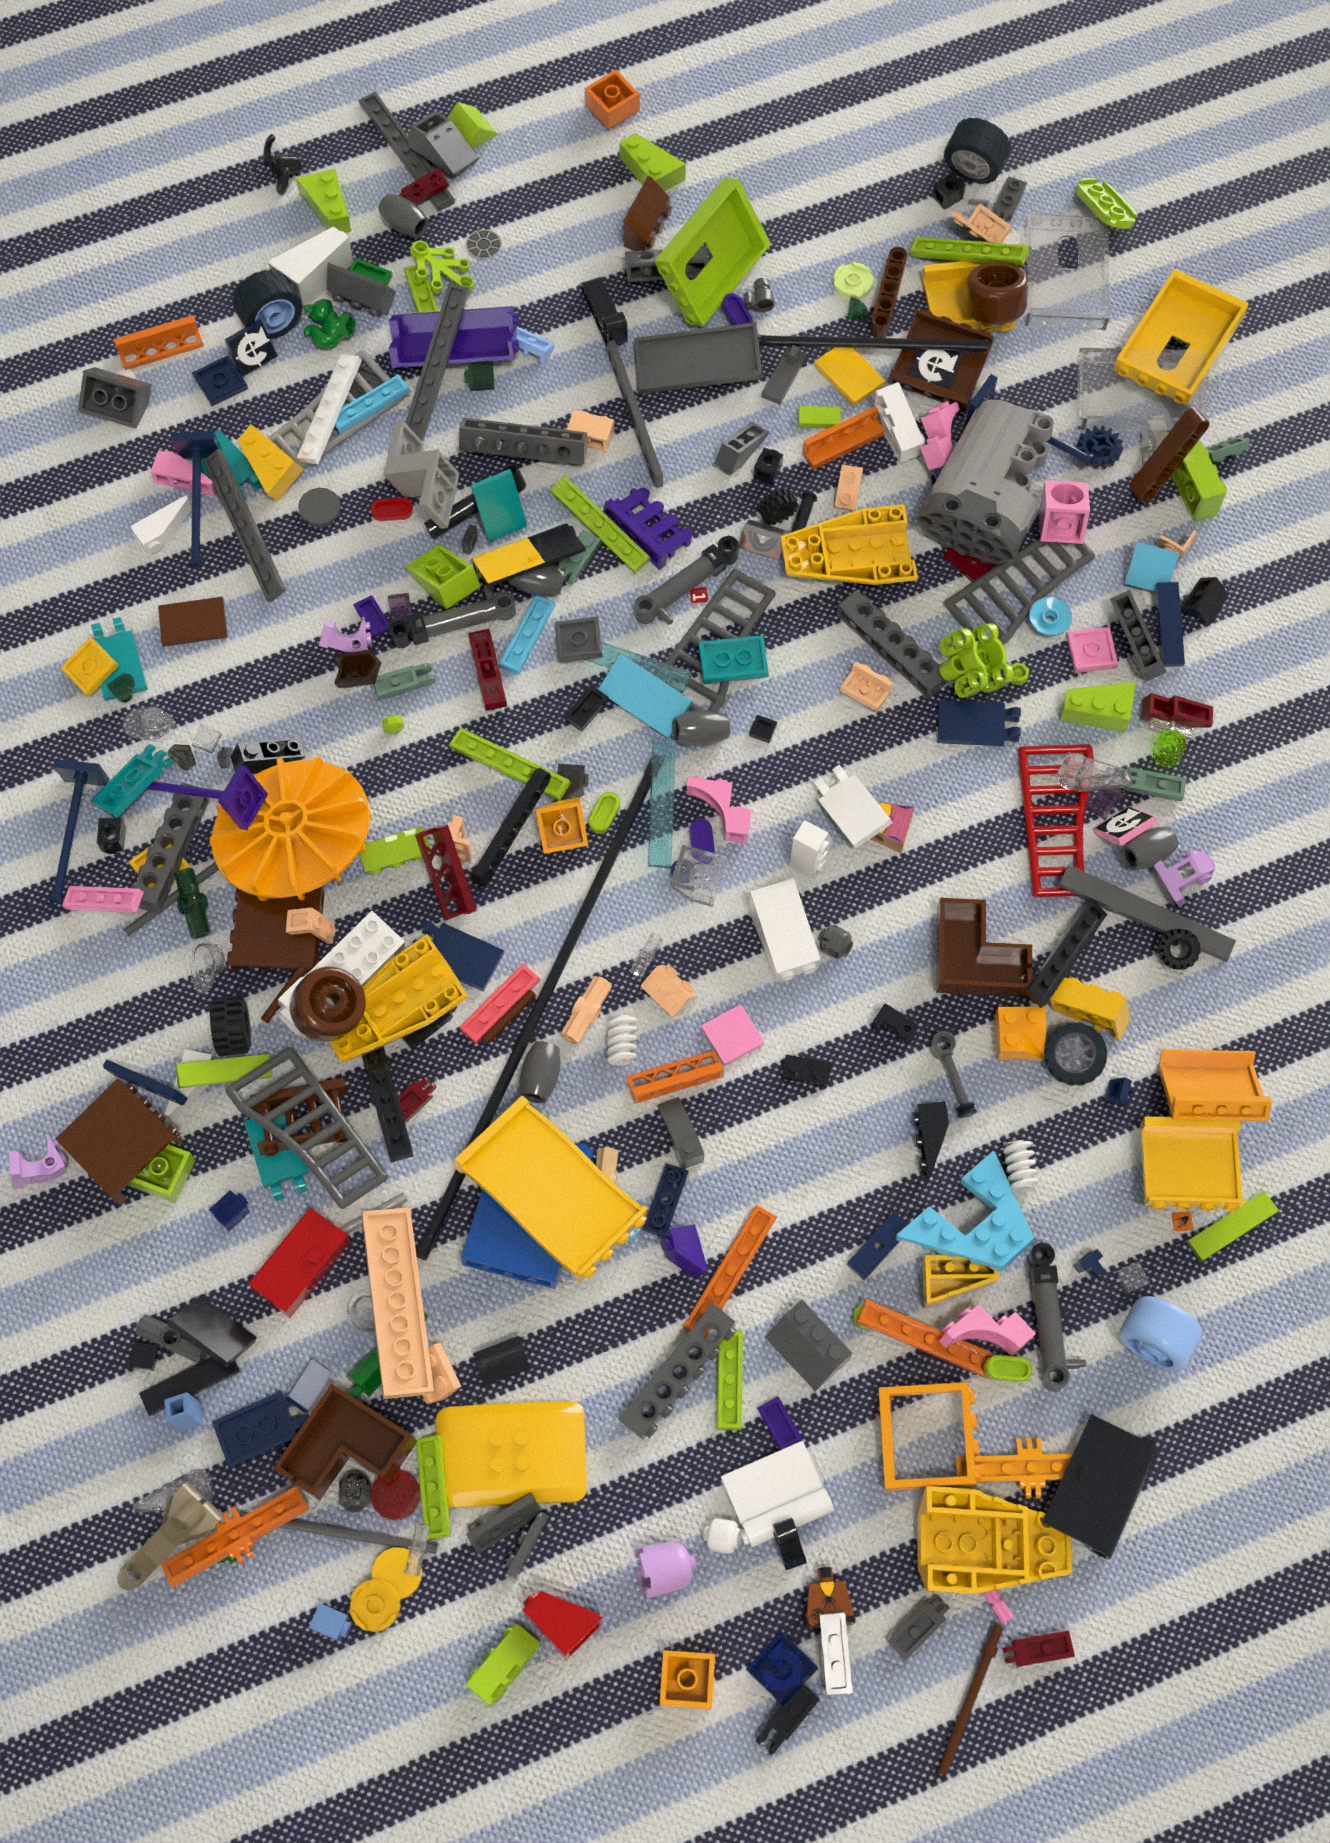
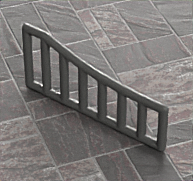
M1039 537L1018 551L1013 560L997 565L945 600L944 604L965 628L972 631L976 628L975 625L956 605V603L965 598L987 623L996 625L999 632L998 639L1004 645L1009 642L1029 615L1032 605L1037 600L1044 598L1078 569L1095 558V553L1085 542L1083 544L1074 543L1084 554L1083 557L1075 561L1058 542L1040 541ZM1047 543L1068 567L1059 572L1038 550L1039 547ZM1031 554L1053 579L1044 585L1022 561L1023 558ZM1015 565L1038 592L1030 599L1005 570ZM998 576L1025 605L1019 614L1014 611L989 583L990 580ZM982 587L1013 621L1007 631L972 592Z
M732 570L655 676L663 680L666 675H669L714 701L709 710L718 712L724 704L730 681L720 682L717 694L672 668V666L679 658L702 672L700 660L684 652L690 642L698 646V642L705 641L696 636L700 628L704 627L723 639L748 637L763 612L775 597L776 592L739 570ZM737 579L765 596L758 604L730 587ZM724 595L753 610L754 612L749 620L720 605L719 602ZM715 611L742 626L743 630L739 637L707 620L708 617ZM692 703L688 710L697 711L705 709Z
M288 1047L226 1087L225 1092L237 1109L290 1148L320 1181L339 1208L344 1209L388 1179L386 1172L292 1047ZM285 1060H291L296 1069L248 1100L243 1101L237 1091ZM301 1076L309 1085L263 1116L252 1109ZM313 1094H316L322 1102L320 1106L283 1130L272 1123L273 1120ZM326 1112H329L336 1121L301 1145L290 1137ZM341 1129L349 1139L317 1161L307 1153V1151ZM355 1147L362 1158L330 1179L322 1169ZM366 1166H369L376 1176L343 1197L336 1186Z

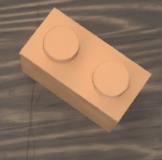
M574 410L567 430L588 432L587 447L607 452L614 434V420L606 416H597L586 411Z

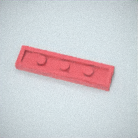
M523 963L459 1029L477 1044L529 990H532L540 982V977Z

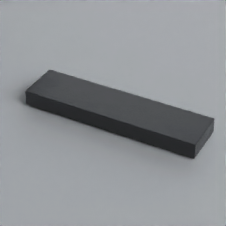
M210 1358L203 1361L200 1365L197 1364L140 1392L139 1395L147 1414L152 1416L165 1409V1399L186 1392L193 1396L241 1371L236 1360L224 1368L214 1359Z

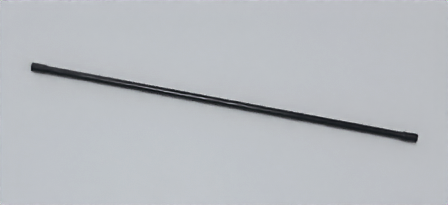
M651 756L644 771V776L467 1147L490 1126L645 797L660 771L664 761L659 756ZM455 1170L426 1233L418 1244L416 1257L427 1261L436 1242V1237L466 1176L464 1173L461 1174L458 1170Z

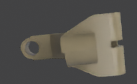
M186 1481L167 1501L161 1527L120 1569L117 1577L120 1588L127 1591L138 1588L178 1545L204 1537L224 1515L208 1500L202 1505L199 1501L204 1496L190 1482ZM127 1571H132L137 1579L131 1580L127 1575Z

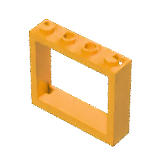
M969 1383L879 1388L886 1491L925 1490L926 1486L948 1488L977 1487V1480H981L980 1465L975 1464V1455L979 1454L978 1439L973 1438V1429H977V1416L971 1412V1404H975L974 1389H970ZM961 1392L968 1476L896 1480L891 1397Z

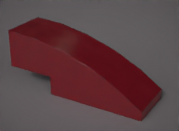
M1150 693L1142 699L1141 719L1171 726L1210 728L1213 726V706L1176 695L1172 698H1167Z

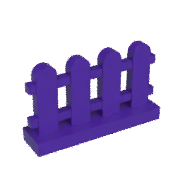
M633 488L630 490V495L622 500L619 498L614 501L612 499L607 500L604 504L603 512L651 558L650 562L657 569L660 570L666 566L667 556L670 558L675 556L674 551L683 545L686 548L691 545L692 531L688 528H683L679 531L676 528L678 524L677 516L668 515L664 517L662 515L664 504L660 501L650 503L648 501L650 491L647 488H639L638 490ZM642 505L644 509L640 510L636 514L632 511L636 507ZM656 518L659 522L649 528L646 524ZM668 532H671L673 534L665 541L661 539V537L667 534Z

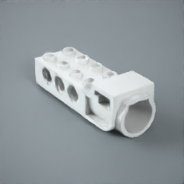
M371 911L310 972L322 967L341 968L351 973L363 987L390 959L405 948V941ZM300 977L278 999L280 1008L276 1011V1014L294 1034L305 1040L307 1037L294 1025L289 1009L292 992L303 979ZM326 997L327 1003L330 1006H335L334 1002Z

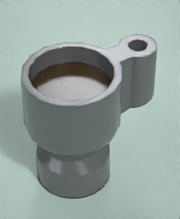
M759 278L754 281L755 292H746L744 294L745 306L755 307L759 312H768L775 306L774 294L770 290V281L767 278Z

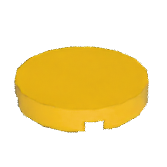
M394 1547L385 1550L376 1558L372 1566L371 1578H378L389 1582L395 1587L400 1600L410 1597L418 1589L423 1570L419 1559L413 1552L405 1548Z
M378 1578L366 1580L355 1588L350 1598V1615L355 1624L363 1630L382 1631L391 1626L399 1615L401 1607L400 1597L395 1587L385 1580Z

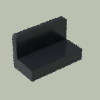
M1217 577L1200 578L1181 607V611L1184 615H1198L1205 626H1210L1226 601L1228 593Z
M519 1336L473 1353L485 1385L530 1367Z

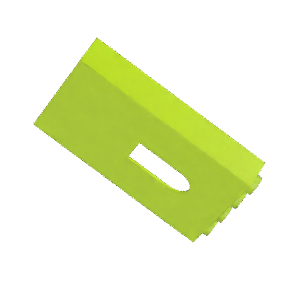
M723 178L654 260L658 272L666 282L668 290L673 295L676 305L680 308L688 325L703 327L721 306L723 298L735 289L771 245L740 180ZM705 242L712 258L693 280H689L685 273L686 265Z

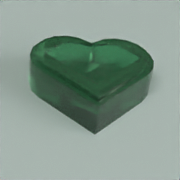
M121 674L107 684V688L118 701L124 703L132 699V689L135 686V681L130 674Z

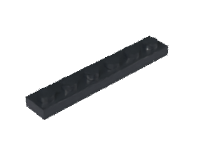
M1092 899L1087 901L1024 992L1040 1008L1046 1006L1107 916V913Z
M383 1046L363 1055L362 1059L391 1163L414 1157Z

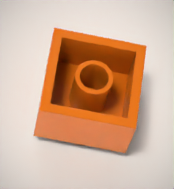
M617 70L612 71L584 88L585 105L608 130L640 111V94Z

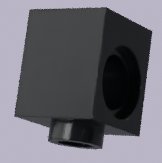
M952 173L934 184L932 197L945 210L963 199L965 184L962 179Z
M764 447L754 466L753 478L773 486L783 465V454L777 450Z
M99 818L97 845L101 852L107 854L124 852L126 826L122 818ZM110 835H115L114 838L107 839Z

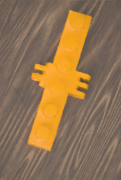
M1016 1438V1455L975 1456V1464L980 1465L981 1480H977V1483L1019 1482V1488L1024 1489L1025 1499H1031V1488H1034L1035 1498L1037 1499L1041 1498V1488H1045V1481H1061L1073 1454H1043L1041 1438H1035L1036 1448H1032L1031 1438H1025L1026 1448H1022L1021 1438ZM955 1457L956 1477L968 1476L966 1457Z

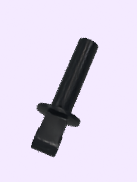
M509 465L499 472L510 469L518 493L525 489L526 482L517 465ZM483 474L479 476L481 481L487 479ZM473 493L452 506L448 528L440 529L432 519L424 523L433 539H436L478 513Z

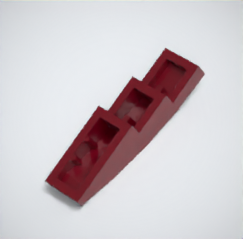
M490 629L468 633L486 711L507 707Z

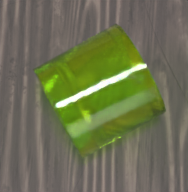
M1169 729L1163 731L1157 742L1154 743L1153 757L1155 761L1164 767H1171L1181 762L1180 758L1186 748L1184 735L1176 730Z

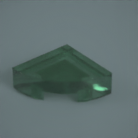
M851 297L847 318L868 321L866 305L859 299Z

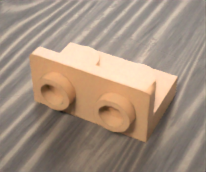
M441 1342L433 1344L428 1348L434 1392L430 1395H422L427 1404L444 1400L461 1387Z

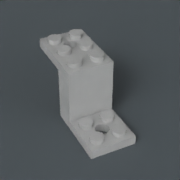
M403 420L396 421L384 468V476L405 498L421 496L419 506L440 529L448 528L460 473L439 450L423 452L424 443Z

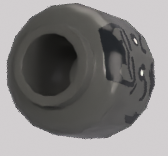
M836 925L822 929L818 936L820 950L835 959H839L842 956L846 957L853 947L851 934Z
M358 1472L348 1474L347 1477L339 1482V1504L351 1513L363 1511L371 1502L370 1480Z

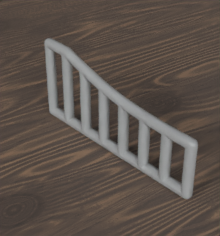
M365 350L355 354V356H359L383 383L391 379ZM357 371L354 378L357 384L366 393L373 390ZM327 385L301 412L267 437L303 469L310 463L299 462L295 451L282 437L292 430L302 442L304 441L306 433L298 424L306 418L312 422L315 415L313 411L319 406ZM348 392L346 401L351 403L356 399ZM405 395L345 432L339 433L336 436L331 433L322 455L403 400Z

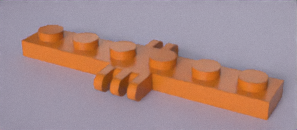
M298 1486L243 1517L240 1516L235 1506L230 1508L234 1517L230 1518L226 1511L223 1512L225 1522L221 1523L219 1521L215 1525L218 1530L217 1532L161 1563L170 1586L174 1588L228 1556L231 1559L237 1558L240 1565L245 1563L241 1555L246 1552L249 1560L252 1559L254 1555L251 1548L255 1547L254 1541L310 1510Z

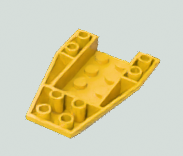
M904 504L860 509L782 535L780 539L786 575L870 585L918 580L915 559L911 560L906 529L908 522Z
M427 934L390 959L362 987L366 997V1008L360 1023L346 1036L331 1041L330 1044L341 1062L349 1061L373 1052L431 1024L468 998L467 992Z

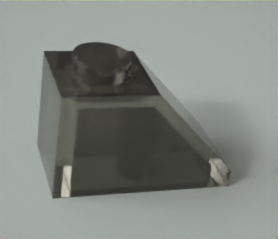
M558 764L557 774L569 779L571 782L561 800L581 798L584 795V787H589V774H585V765Z

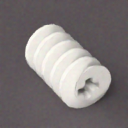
M624 1014L609 1015V1048L607 1049L609 1057L607 1062L616 1066L628 1065L631 1059L637 1058V1054L630 1052L637 1049V1045L630 1043L637 1040V1036L630 1035V1033L637 1031L636 1027L630 1026L637 1023V1019Z
M1018 1140L1004 1144L1006 1147L1004 1154L1008 1156L1005 1158V1163L1009 1165L1006 1171L1010 1174L1008 1182L1011 1183L1010 1186L1013 1192L1023 1193L1034 1190L1033 1184L1038 1183L1039 1179L1031 1178V1175L1036 1174L1037 1170L1031 1169L1030 1166L1036 1164V1161L1028 1159V1157L1035 1153L1034 1151L1027 1150L1028 1147L1033 1146V1142Z

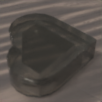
M174 744L168 749L169 758L177 762L182 769L190 770L195 765L196 761L190 745Z

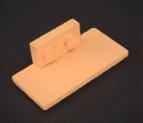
M980 203L969 219L954 210L950 213L955 217L954 222L965 227L972 235L985 242L1003 243L1013 228Z

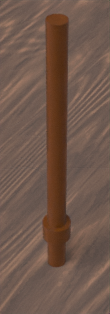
M993 1625L988 1641L984 1642L981 1653L983 1654L937 1769V1772L944 1776H947L992 1658L996 1657L999 1649L997 1644L1004 1629L1000 1625Z

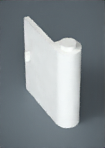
M803 1441L721 1476L742 1527L740 1531L744 1545L749 1544L751 1548L774 1538L772 1526L774 1523L792 1517L796 1528L834 1512L831 1499L825 1488L821 1485Z

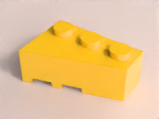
M1073 977L1064 978L1050 999L1054 1011L1078 1022L1081 1019L1094 1024L1095 1030L1099 1032L1102 1028L1115 1034L1114 1039L1118 1041L1121 1040L1131 1019L1126 997L1121 993L1103 990L1095 984L1087 985Z

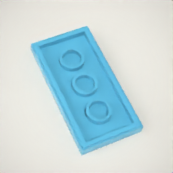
M623 654L619 655L598 689L609 696V699L667 738L672 736V721L674 717L686 713L693 703L691 699Z

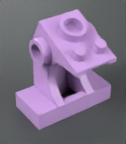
M362 617L358 631L354 634L346 635L338 631L334 620L326 618L319 646L331 647L344 652L368 650V646L372 645L371 632L366 633V629H370V622H365V617ZM358 640L360 643L355 644L353 641Z
M1196 850L1189 852L1184 856V860L1168 869L1162 860L1154 865L1179 907L1187 903L1182 895L1184 889L1197 881L1200 884H1204L1212 879L1215 864L1213 859L1207 856L1204 850L1198 853ZM1192 865L1196 873L1183 879L1179 871Z
M47 1137V1154L41 1161L37 1162L24 1160L19 1155V1151L9 1152L13 1189L23 1188V1184L52 1182L66 1173L65 1165L68 1162L62 1151L57 1152L59 1150L57 1141L52 1142L50 1137Z

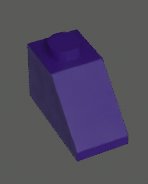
M695 1224L669 1228L660 1236L661 1248L665 1251L667 1260L693 1278H699L708 1271Z

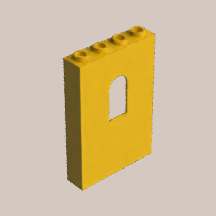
M1174 269L1116 358L1113 371L1122 377L1135 381L1141 386L1154 390L1160 395L1173 399L1176 403L1188 407L1245 317L1249 303ZM1173 336L1190 344L1178 365L1173 370L1167 371L1157 365V359Z

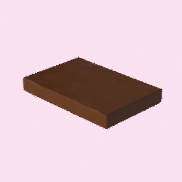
M223 596L158 605L163 647L228 638Z

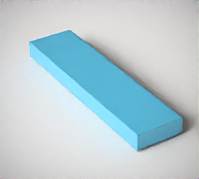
M399 375L394 376L344 406L334 427L340 434L408 394L410 392L408 385Z
M535 595L499 663V668L517 675L520 674L555 608L554 601Z

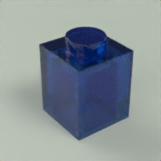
M231 1190L209 1209L213 1217L228 1232L250 1213L246 1206L249 1202L240 1193L235 1195Z

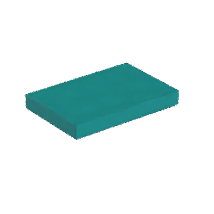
M510 469L470 485L486 539L489 542L527 526L514 477Z
M763 635L698 642L703 684L769 677Z

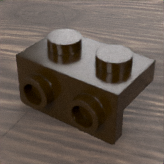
M362 650L335 654L334 659L340 664L335 684L339 688L374 685L376 683L382 662L373 652Z

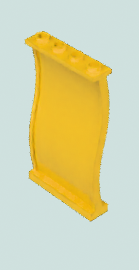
M524 1096L516 1100L455 1158L454 1168L461 1174L467 1175L487 1192L549 1255L572 1273L579 1283L585 1278L589 1280L598 1270L596 1267L602 1261L606 1263L614 1254L613 1249L618 1244L623 1246L631 1237L629 1233L634 1228L640 1229L647 1221L648 1208L645 1205L643 1207L616 1186L561 1130L534 1109Z

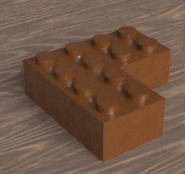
M940 898L937 906L936 993L1028 997L1024 992L1033 980L1031 968L1032 945L986 942V900Z
M331 1383L273 1469L282 1477L320 1501L348 1459L354 1461L387 1484H390L417 1441L410 1433Z

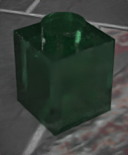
M493 361L469 362L468 370L464 371L465 383H469L470 391L495 390Z

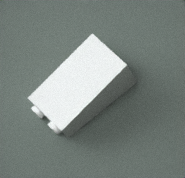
M331 227L271 259L268 264L269 269L282 272L300 297L302 305L305 306L311 304L327 289L328 263L348 269L352 265L353 259L348 235L343 231L337 230L335 227Z
M794 878L750 891L748 909L775 980L788 981L793 979L795 975L815 972L819 968L821 959Z

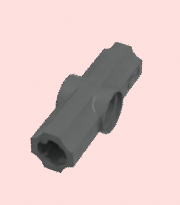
M147 1314L140 1318L136 1325L135 1333L166 1348L172 1353L179 1354L199 1365L207 1357L206 1353L170 1326ZM177 1334L175 1343L168 1344L170 1336Z

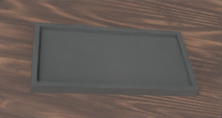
M757 322L634 338L639 394L763 379Z

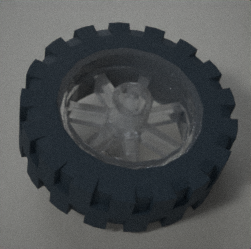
M1081 1022L1066 1023L1067 1025L1059 1026L1049 1035L1045 1043L1044 1058L1049 1072L1059 1082L1070 1086H1082L1093 1082L1095 1078L1101 1075L1107 1062V1047L1101 1034L1092 1026L1084 1025ZM1077 1037L1075 1047H1071L1066 1041L1069 1038ZM1080 1038L1086 1040L1089 1045L1080 1049ZM1063 1043L1070 1052L1058 1053L1059 1047ZM1091 1048L1093 1049V1059L1082 1055L1083 1052ZM1058 1057H1070V1059L1063 1066ZM1079 1060H1086L1090 1064L1082 1070ZM1073 1061H1076L1079 1071L1069 1070L1068 1067Z

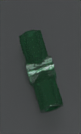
M193 868L178 870L174 873L179 891L177 908L181 914H185L191 938L199 939L211 934L205 913L208 907L207 897L204 893H200Z

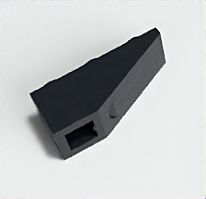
M300 738L238 742L230 756L235 771L241 765L246 766L252 774H258L263 770L276 766L277 758L282 757L286 763L302 760L306 757Z
M946 1101L917 1104L915 1112H912L913 1125L918 1127L919 1133L916 1135L917 1149H921L922 1157H919V1167L921 1172L924 1171L925 1179L930 1178L949 1126Z

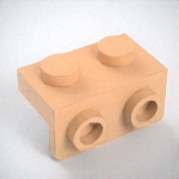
M855 662L852 671L841 685L840 691L878 712L891 693L893 683L888 677L875 673L867 665Z
M454 815L452 823L448 822L447 825L449 826L460 862L471 863L470 843L468 840H465L466 832L463 817Z
M658 965L642 983L641 987L672 1017H676L689 1000L695 999L697 995L693 992L694 988L687 981H682L677 976L678 973L673 967Z

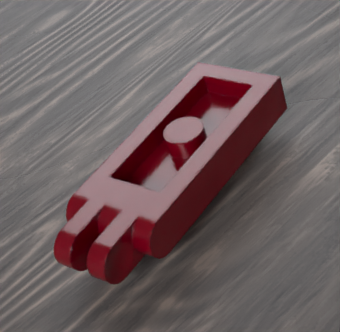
M439 167L404 187L398 196H402L419 205L450 187Z
M425 1077L420 1082L415 1080L398 1096L405 1124L433 1098L431 1093L437 1086L432 1083L425 1088L430 1082L428 1077Z
M1069 1630L1012 1640V1646L1002 1648L1003 1653H1014V1657L1004 1658L1005 1664L1016 1662V1667L1075 1657Z

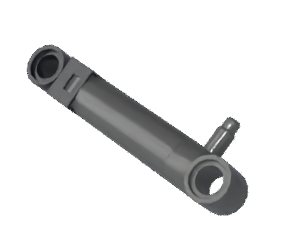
M733 536L722 537L718 542V548L714 544L710 545L702 551L700 558L648 595L639 596L634 603L636 620L641 624H649L655 620L658 614L667 624H672L673 619L665 608L711 575L716 577L726 570L727 565L734 564L739 554L738 540Z
M486 584L484 585V592L487 600L427 616H422V613L407 616L408 622L403 619L392 621L388 627L390 641L396 648H405L411 644L412 639L414 645L429 642L428 637L496 619L508 621L516 614L515 598L510 592L506 591L499 592L494 596L493 589Z
M1041 1242L1033 1246L1027 1261L1031 1267L1029 1278L1035 1302L1043 1371L1042 1384L1047 1390L1057 1392L1064 1388L1070 1379L1068 1369L1086 1367V1360L1065 1358L1057 1284L1059 1282L1057 1265L1050 1266L1055 1259V1252L1051 1245ZM1036 1253L1045 1254L1047 1261H1039L1036 1258ZM1050 1373H1058L1061 1376V1382L1056 1383L1052 1381Z

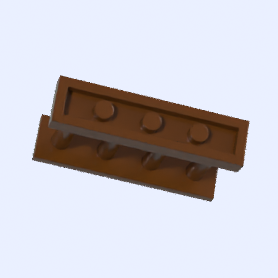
M344 1078L319 1082L343 1114L340 1098L347 1095ZM309 1085L281 1089L252 1109L263 1116ZM313 1094L300 1104H308L310 1112L318 1107L317 1102L319 1098L316 1094ZM294 1108L285 1113L287 1126L296 1121ZM320 1118L311 1122L312 1133L298 1135L297 1131L290 1137L301 1145L322 1131ZM263 1128L265 1142L257 1143L260 1156L272 1157L278 1155L281 1151L290 1150L281 1140H274V1135ZM341 1129L318 1145L331 1142L345 1143L349 1139Z

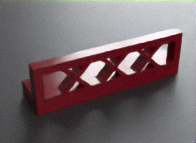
M437 825L415 834L443 919L449 920L461 914H471L477 911L449 826ZM430 834H433L435 840L432 849L426 846L423 838ZM435 855L442 860L440 870L433 868L432 860ZM442 876L447 878L450 884L447 892L441 890L439 886ZM449 898L455 900L458 910L450 913L446 906Z

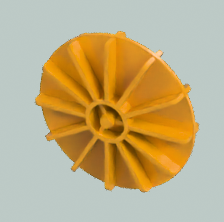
M315 756L313 760L286 763L282 757L277 758L276 766L254 775L268 795L248 830L240 829L218 803L216 807L218 816L214 823L212 836L209 838L215 862L220 872L232 886L257 896L260 901H267L268 898L298 896L299 900H304L305 893L313 891L333 879L339 883L342 880L339 874L353 862L359 853H364L366 850L364 843L368 835L370 819L372 818L366 794L359 782L348 770H343L338 766L323 762L319 756Z

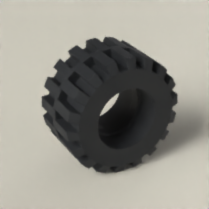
M242 995L213 998L210 1004L211 1035L214 1049L218 1056L246 1054L251 1047L249 1012L247 1003Z

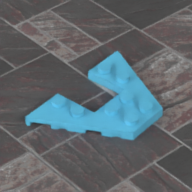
M992 1151L961 1179V1184L994 1210L987 1218L965 1236L929 1206L897 1234L896 1240L898 1242L904 1240L921 1245L922 1249H933L939 1254L953 1258L955 1256L971 1260L973 1264L986 1265L990 1269L997 1271L1004 1270L1033 1243L1034 1236L996 1153Z

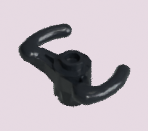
M271 134L266 138L264 144L263 159L266 164H271V169L278 178L276 191L278 194L283 195L288 187L289 175H295V173L301 171V160L295 154L272 155L271 147L276 137Z

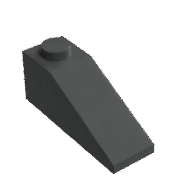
M751 422L722 442L714 464L721 467L723 471L733 474L745 464L768 436L769 431Z
M680 1098L658 1104L657 1108L680 1167L686 1169L704 1162V1151Z

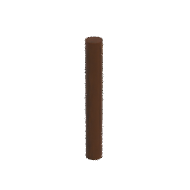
M300 964L262 1015L261 1019L264 1022L269 1023L280 1008L278 999L308 971L309 967L306 964Z
M529 990L482 1037V1040L489 1044L536 997V994Z

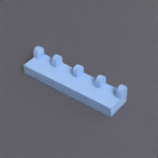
M517 327V339L519 347L524 349L523 355L528 357L530 353H533L540 357L539 363L545 364L547 356L554 349V343Z

